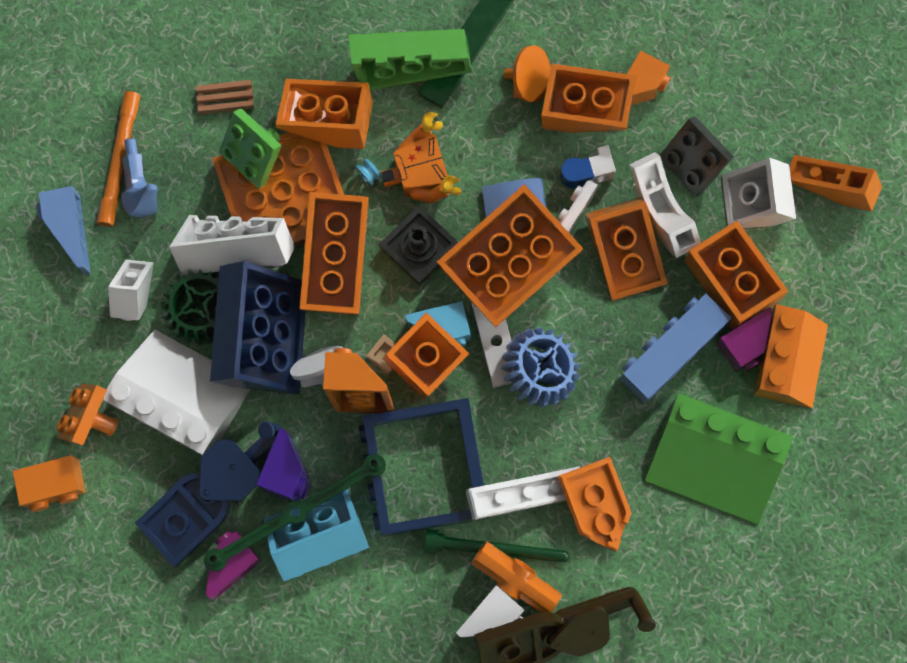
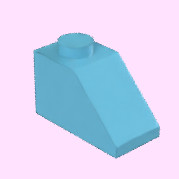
M462 301L405 315L410 329L427 312L462 347L467 345L466 342L471 341V334Z

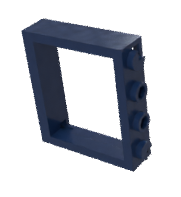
M469 398L363 416L364 425L359 426L361 443L367 442L368 454H363L365 460L371 454H378L374 426L459 412L472 488L484 486ZM382 475L372 477L373 483L368 484L370 501H376L378 511L373 513L375 531L381 530L383 537L489 519L487 517L472 520L471 511L466 510L390 524Z

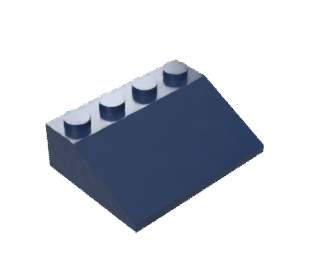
M246 261L220 266L210 382L236 388L300 394L301 382L292 378L290 369L303 356L306 311L300 310L302 280Z

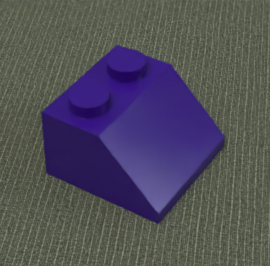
M280 428L256 485L264 492L289 502L300 501V499L305 500L311 488V483L308 482L309 475L294 440L286 430Z

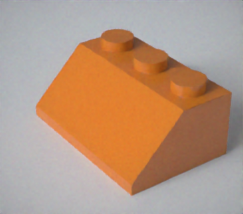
M776 304L772 309L773 315L766 352L760 359L762 363L759 364L754 396L812 409L828 325L807 311Z

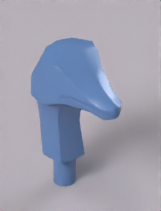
M136 139L124 140L126 156L122 158L126 191L121 195L123 207L128 215L132 217H149L158 213V189L155 184H146L143 175L142 154H138Z

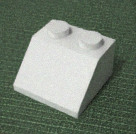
M767 158L722 175L728 226L735 221H738L742 228L776 226L796 219L788 164Z

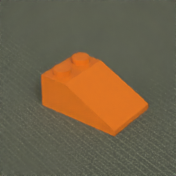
M551 64L541 114L543 129L567 133L626 130L636 75Z
M286 79L275 124L276 128L337 148L365 149L373 106L369 84L364 82Z
M638 197L584 214L612 301L667 284L648 208L644 200Z

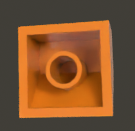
M426 312L382 359L425 399L469 353Z

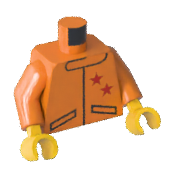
M427 112L422 118V124L412 131L393 153L396 167L380 171L385 188L401 183L405 197L410 196L413 200L433 204L448 197L449 193L455 196L461 194L460 188L453 187L454 183L459 182L460 179L447 175L435 133L431 134V130L439 131L443 127V123L440 121L432 124L433 119L438 116V113Z

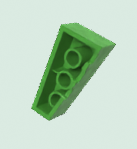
M464 29L348 35L351 65L359 82L368 83L370 91L472 72L469 46Z

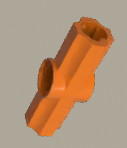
M488 541L481 546L472 560L471 564L495 580L499 588L506 594L517 600L519 598L540 613L552 612L562 597L558 590L537 577L536 572L517 558H510Z

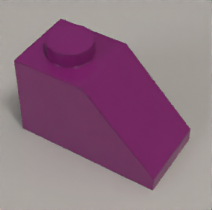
M770 307L722 336L717 342L718 347L736 373L743 368L746 372H749L762 363L759 358L766 352L773 315Z
M229 531L215 542L217 544L215 548L223 549L243 536L237 531L232 534ZM249 547L229 559L223 570L219 572L209 570L206 595L209 599L216 600L260 564L262 560Z

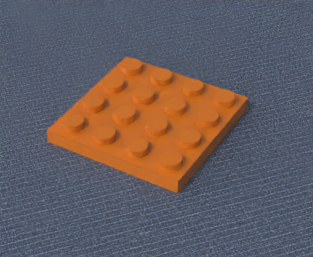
M290 132L279 135L280 142L278 143L282 146L266 185L259 189L222 155L212 158L231 216L241 217V220L245 222L252 217L284 218L294 246L303 244L306 240L309 193L318 192L344 195L327 144Z

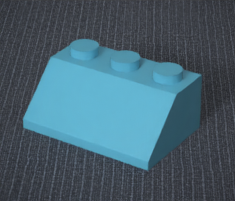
M348 489L308 512L307 518L303 523H290L267 537L271 556L283 581L299 577L304 573L327 566L334 561L369 548ZM293 508L291 511L292 517H298L301 513L299 508ZM284 511L263 519L264 524L284 513Z

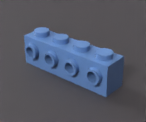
M707 294L700 300L694 297L683 308L686 313L679 320L673 317L663 327L665 333L659 339L654 336L644 345L642 349L645 353L641 357L636 359L633 356L621 368L624 373L620 380L644 404L654 397L731 320V317Z

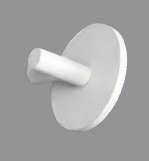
M329 346L304 356L290 369L292 378L300 380L304 388L318 384L323 386L325 352H333L335 348L343 347Z

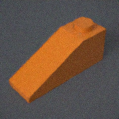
M799 155L793 156L789 166L792 184L847 207L872 212L882 189L881 182L874 169Z

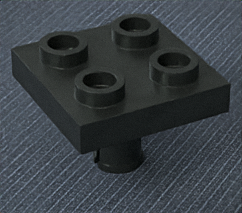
M695 116L687 120L659 155L661 160L696 197L708 188L734 158Z
M418 206L379 243V248L420 286L438 268L437 261L453 248L458 241L424 209Z

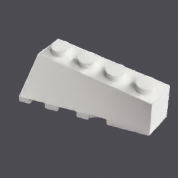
M197 215L188 216L169 247L182 275H188L189 269L195 275L198 274L200 269L203 273L217 272L220 266L240 261H246L261 267H278L287 264L295 248L284 218L252 217L245 222L241 220V217L231 216L227 221H219L218 216H207L206 220H199Z

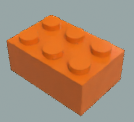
M738 221L733 222L690 249L684 259V262L709 297L731 317L728 324L733 330L780 302L789 292Z

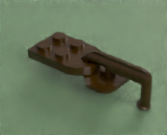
M626 587L560 609L555 613L541 612L524 618H518L512 622L486 629L474 635L479 663H544L553 659L561 652L574 656H583L603 648L610 639L608 614L632 607L639 620L638 629L642 632L654 630L656 623L652 619L651 613L640 593L635 588Z

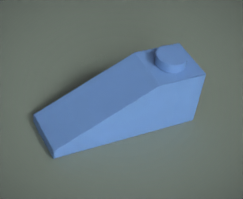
M73 186L39 192L40 203L36 204L39 219L44 221L77 268L84 275L91 274L80 194Z

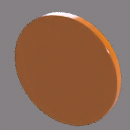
M535 45L526 46L518 53L513 68H506L503 72L504 79L513 80V98H521L525 102L533 103L540 101L545 96L551 69L549 59L544 50Z

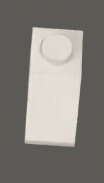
M124 261L108 286L110 317L121 318L125 321L140 319L147 306L154 262Z
M496 585L456 634L461 638L475 637L474 634L483 632L486 629L495 628L518 618H523L520 615L524 612V609Z

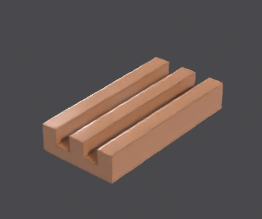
M251 80L196 86L199 115L230 112L241 108L243 110L254 109ZM247 89V91H238V92H229V93H220V94L204 95V94H208V93H217V92H226V91H234V90ZM248 98V101L204 106V103Z

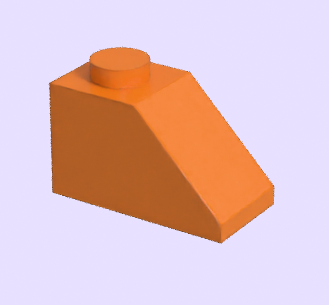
M641 50L627 73L636 75L631 105L654 99L658 91L664 93L671 80L667 76L670 65Z

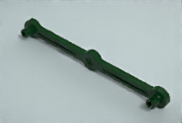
M378 454L369 455L365 458L363 466L302 502H289L284 509V513L225 548L210 549L204 556L206 568L213 572L223 570L228 560L290 523H303L307 518L308 512L365 478L381 476L386 470L384 458ZM293 508L300 509L301 513L298 517H292L291 511Z

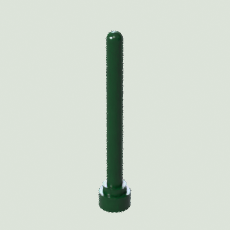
M426 529L424 553L436 554V551L442 552L443 549L477 553L486 541L444 537L443 533H438L439 530ZM489 542L511 557L566 562L569 559V553L565 550Z

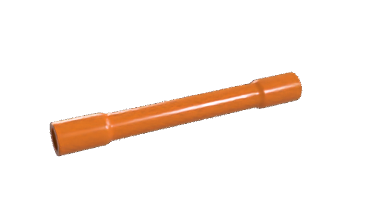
M125 91L122 99L117 135L104 196L101 199L96 222L100 226H114L118 207V195L124 171L122 158L126 156L124 140L131 138L141 97L140 94L133 91Z

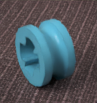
M367 158L363 160L362 166L357 165L355 167L358 175L370 187L374 185L375 179L380 180L382 178L378 169Z

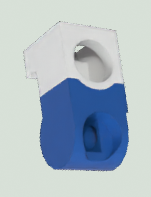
M609 145L597 148L596 156L585 159H567L561 168L560 178L562 184L573 189L577 188L578 185L583 187L586 181L589 180L594 183L613 180L616 169Z

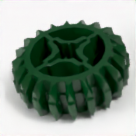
M189 269L188 277L186 278L181 273H178L180 281L177 284L169 281V285L173 290L163 291V295L168 299L161 302V307L166 310L162 313V318L169 320L166 323V327L169 330H174L173 334L175 337L180 338L183 336V340L186 343H190L194 338L195 343L201 345L203 337H205L206 341L212 344V335L214 334L215 319L212 312L217 303L219 276L217 277V272L210 271L207 274L203 273L201 269L197 275L193 274ZM198 286H210L215 289L213 291L209 289L204 293H199L195 291L194 288ZM187 294L188 301L186 305L181 308L182 311L179 312L180 301L183 298V296ZM195 296L199 302H203V309L207 313L206 315L201 310H198L197 302L194 299ZM203 319L207 324L203 326H190L185 324V322Z

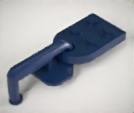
M268 421L262 422L258 427L260 438L246 452H243L231 440L223 439L216 442L203 454L200 473H192L181 478L135 522L173 567H178L225 521L230 510V500H243L256 488L260 471L254 463L272 447L279 429H284L281 425Z

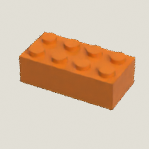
M318 192L309 193L300 299L301 311L359 315L369 205L368 197Z

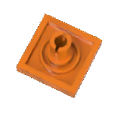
M80 384L78 388H74L69 397L68 403L71 406L67 415H63L57 424L56 430L59 433L56 438L83 446L90 428L112 436L117 428L118 419L98 412L107 389L89 384Z

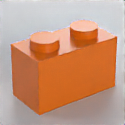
M72 455L13 471L19 506L30 509L31 512L48 509V503L60 501V504L77 501L78 495L86 493L79 459Z

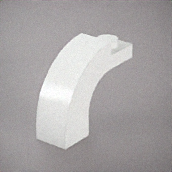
M654 152L629 164L635 181L633 188L636 197L646 202L652 227L666 249L677 258L700 244L701 241L695 221L685 214L675 200L660 156Z

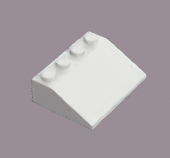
M154 329L116 373L107 388L103 400L203 456L216 442L222 439L250 389L210 382L212 360Z

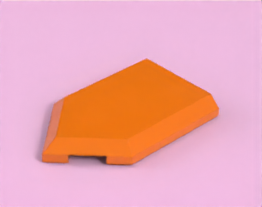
M611 457L557 476L578 534L617 552L621 543L620 538L632 512Z

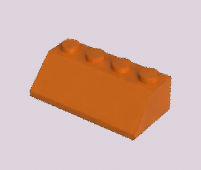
M335 348L333 352H325L323 390L336 412L378 414L395 411L387 385L357 353H352V350L348 348Z

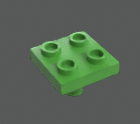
M241 108L232 114L219 153L259 189L266 185L282 145L278 143L280 142V137L276 130L269 128L265 131Z

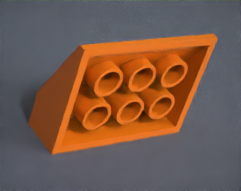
M523 184L437 261V265L496 328L576 257L583 248L531 190Z

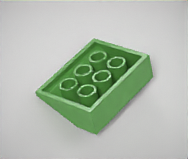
M678 393L671 406L645 482L758 525L785 463L793 436Z

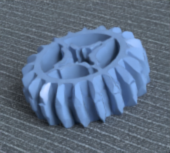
M542 327L536 328L534 331L530 328L526 329L523 334H517L513 341L507 344V351L502 356L506 363L502 365L501 370L508 372V375L504 377L503 381L512 382L511 392L516 390L520 392L518 400H523L527 397L528 405L538 403L539 407H544L549 403L551 406L557 404L559 400L566 399L569 393L575 389L576 385L574 382L580 377L575 371L579 369L581 364L573 362L578 353H570L571 343L564 344L562 342L563 334L554 337L553 329H548L544 333ZM529 347L540 348V349L544 350L545 352H544V353H540V352L536 351L535 349H534L533 351H531V350L529 349ZM542 381L546 384L550 383L554 387H543L536 383Z

